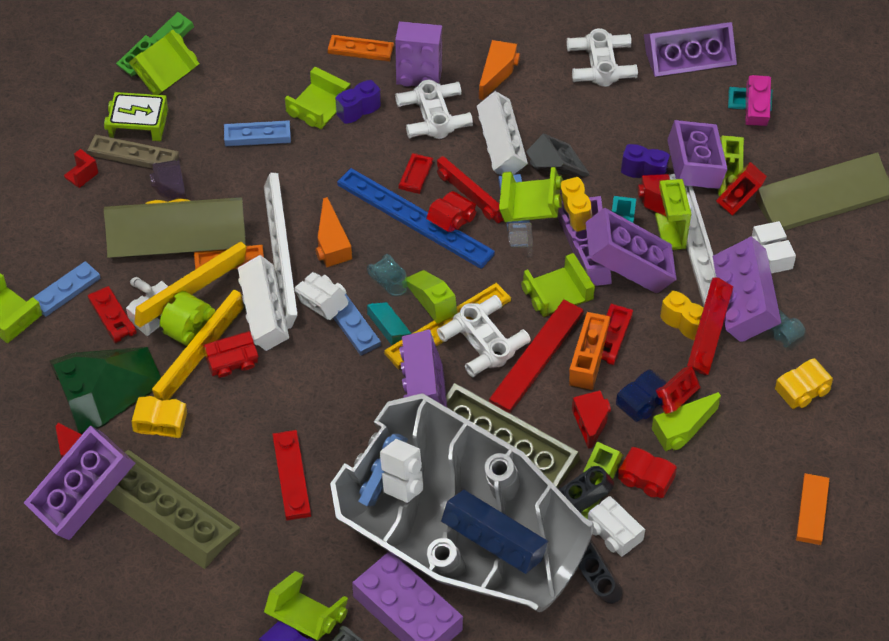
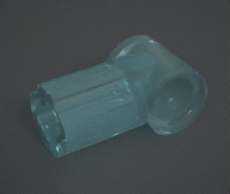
M779 310L781 324L770 328V330L774 333L775 340L784 344L783 347L786 348L805 335V327L797 318L790 319Z

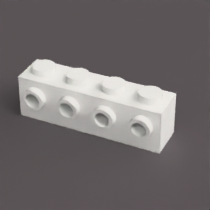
M494 91L477 105L478 118L482 124L483 136L486 139L487 151L491 157L493 170L503 175V172H512L514 175L525 167L528 162L510 99Z
M259 255L238 267L240 277L238 281L243 291L242 300L246 306V319L250 326L253 342L267 351L289 339L274 265Z

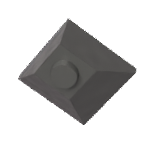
M543 133L526 151L531 159V165L538 170L542 169L551 172V168L555 167L557 173L584 177L590 175L570 144Z

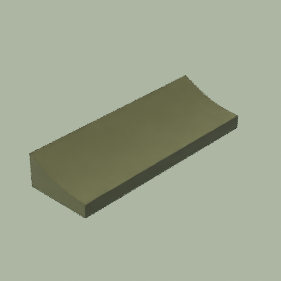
M877 152L762 186L757 190L755 201L769 223L780 221L785 231L888 200L889 178Z
M242 197L104 207L107 258L224 250L231 248L239 242L246 245Z
M455 383L446 395L447 408L524 452L557 489L580 460L578 451Z
M130 450L124 452L135 462V465L105 499L205 569L226 545L240 533V527Z

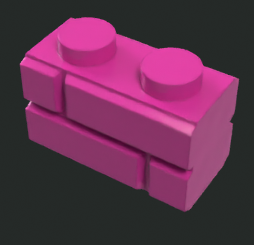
M749 76L746 84L745 125L767 126L770 119L771 77Z

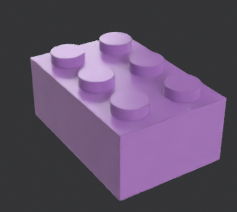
M399 21L395 39L396 84L406 87L419 86L424 80H432L439 84L442 72V25Z
M674 120L667 141L675 178L683 179L684 186L720 189L727 172V165L717 125Z

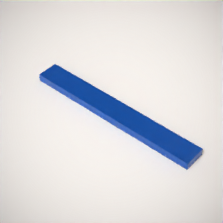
M352 168L337 181L339 187L480 269L495 255L494 250L457 229L448 232L427 220V211Z

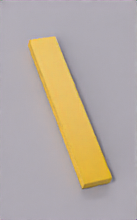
M242 242L235 244L138 305L135 310L134 323L141 328L161 315L167 303L172 304L176 300L174 296L177 293L186 291L192 295L243 263L247 246Z
M495 283L458 305L457 313L460 312L465 304H481L493 295L500 299L502 306L510 302L511 297ZM453 317L438 324L432 321L414 333L430 329L435 345L438 346L443 341L439 338L437 329L452 321ZM402 340L384 350V354L398 369L401 368V363L404 362L399 347L403 346Z
M233 290L152 388L154 397L163 401L169 400L205 356L204 344L217 341L244 308L241 292Z

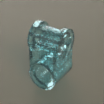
M389 254L382 256V260L374 265L369 264L367 266L369 276L376 283H379L390 295L401 296L406 293V271Z

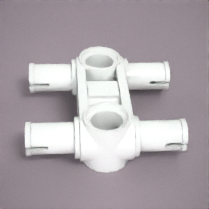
M598 28L585 37L567 38V51L586 50L589 53L591 68L572 69L573 82L592 81V83L606 87L610 86L613 82H617L619 79L637 78V65L618 66L615 63L613 48H631V35H612L606 30Z
M424 80L419 86L414 88V91L395 94L398 107L415 103L419 105L425 121L406 124L408 138L428 135L442 139L449 133H452L454 129L473 126L470 112L451 116L443 99L461 95L459 82L440 85L432 80Z
M493 295L481 304H465L460 312L454 315L452 321L437 329V334L443 342H446L458 333H463L480 354L479 357L465 364V369L471 377H475L488 367L503 366L508 359L514 356L516 350L529 344L531 341L529 334L524 329L508 339L505 338L488 318V315L502 308V303L496 295ZM494 352H500L502 355H497Z

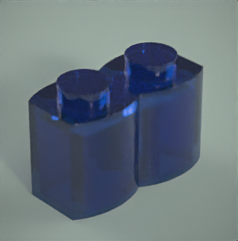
M649 369L642 373L634 382L629 383L618 392L616 405L636 422L643 418L647 419L652 415L655 408L663 405L661 398H658L656 390L667 382L652 369Z

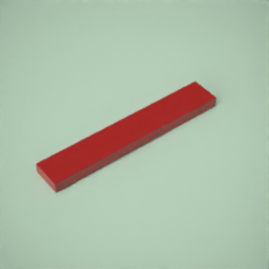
M563 299L490 397L489 402L510 414L582 317L584 309Z

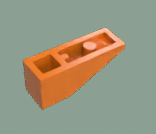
M492 40L479 85L480 100H484L513 73L514 65H519L520 53H517V44Z
M328 197L323 198L318 231V247L315 248L318 260H323L326 268L352 260L351 244Z
M591 312L586 313L569 369V385L593 390L599 371L610 316Z

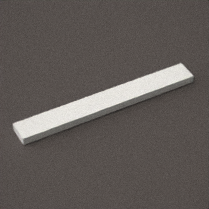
M270 173L264 185L274 269L287 329L292 328L297 317V308L278 173Z
M669 174L670 180L676 179L675 174ZM685 186L691 210L686 248L703 305H705L711 280L716 277L712 257L714 255L693 187Z

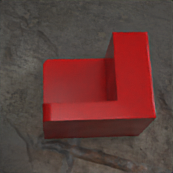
M82 149L74 153L76 166L64 175L65 179L78 188L98 174L96 160Z

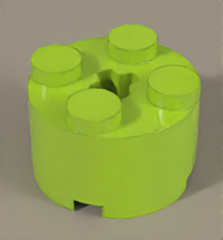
M181 291L174 296L176 300L172 304L168 302L160 318V327L163 328L162 332L188 346L215 313V309L190 293Z

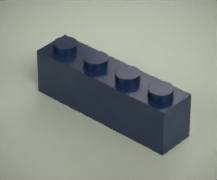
M462 490L446 503L441 522L521 572L528 573L542 561L548 540L466 490Z

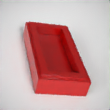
M412 153L399 183V189L420 194L433 164V158Z

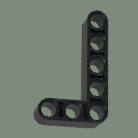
M593 466L560 488L559 491L581 513L609 494L614 487V482L602 467ZM603 477L602 482L595 485L596 480ZM583 491L582 495L575 499L576 494ZM591 539L578 567L593 591L604 602L609 604L616 603L621 599L622 587ZM599 564L598 570L591 573L592 567ZM612 584L611 590L608 593H603L605 587Z

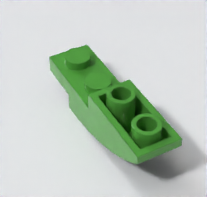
M177 12L151 38L145 35L116 63L117 66L130 76L138 75L129 62L173 29L183 38L194 28L192 21Z

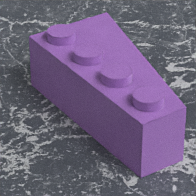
M601 196L589 197L592 217L603 209ZM562 201V207L558 208V219L573 253L594 286L612 284L611 270L589 258L587 231L585 229L576 232L571 227L569 214L565 211Z

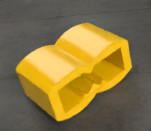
M579 177L564 180L561 182L563 206L569 214L570 225L576 232L585 230L586 222L592 218L591 201L585 194L584 184Z
M672 291L662 301L660 317L667 325L678 328L684 336L695 340L704 307L691 303L684 294Z
M814 358L778 378L775 390L792 409L798 406L804 408L812 401V398L818 395L823 397L829 393L833 378Z
M153 396L139 397L131 421L133 431L140 434H157L181 438L187 416L186 404L177 399L161 401Z

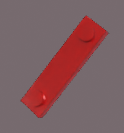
M442 156L437 160V173L443 181H449L468 199L474 202L487 219H493L496 223L504 220L499 210L500 204L448 159Z
M719 277L712 278L687 364V366H692L695 371L704 375H709L733 290L732 285Z
M297 430L273 433L286 521L311 517Z

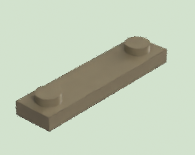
M100 135L94 136L87 150L88 154L93 157L171 173L179 158L178 151Z

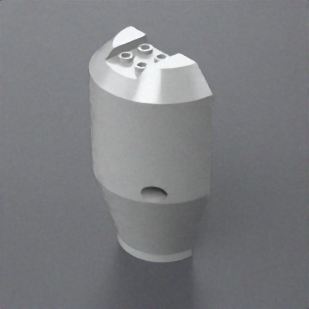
M423 393L388 401L374 421L378 433L375 432L368 442L369 446L365 452L357 456L353 468L344 463L330 483L336 518L439 583L529 606L537 612L546 610L561 594L577 570L591 540L594 527L593 522L586 519L525 453ZM392 434L403 435L408 438L406 443L420 449L422 462L420 471H422L423 491L408 503L384 493V489L374 506H365L358 502L361 497L359 494L360 489L366 481H369L372 475L371 467L376 459H380V451L387 437L392 436ZM462 490H466L548 540L542 561L525 574L441 522L447 501Z

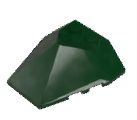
M148 347L76 352L50 360L51 367L56 379L60 382L69 404L72 418L80 434H83L89 426L98 429L109 423L110 419L126 411L127 407L135 403L139 397H146L153 392L152 388L161 379Z

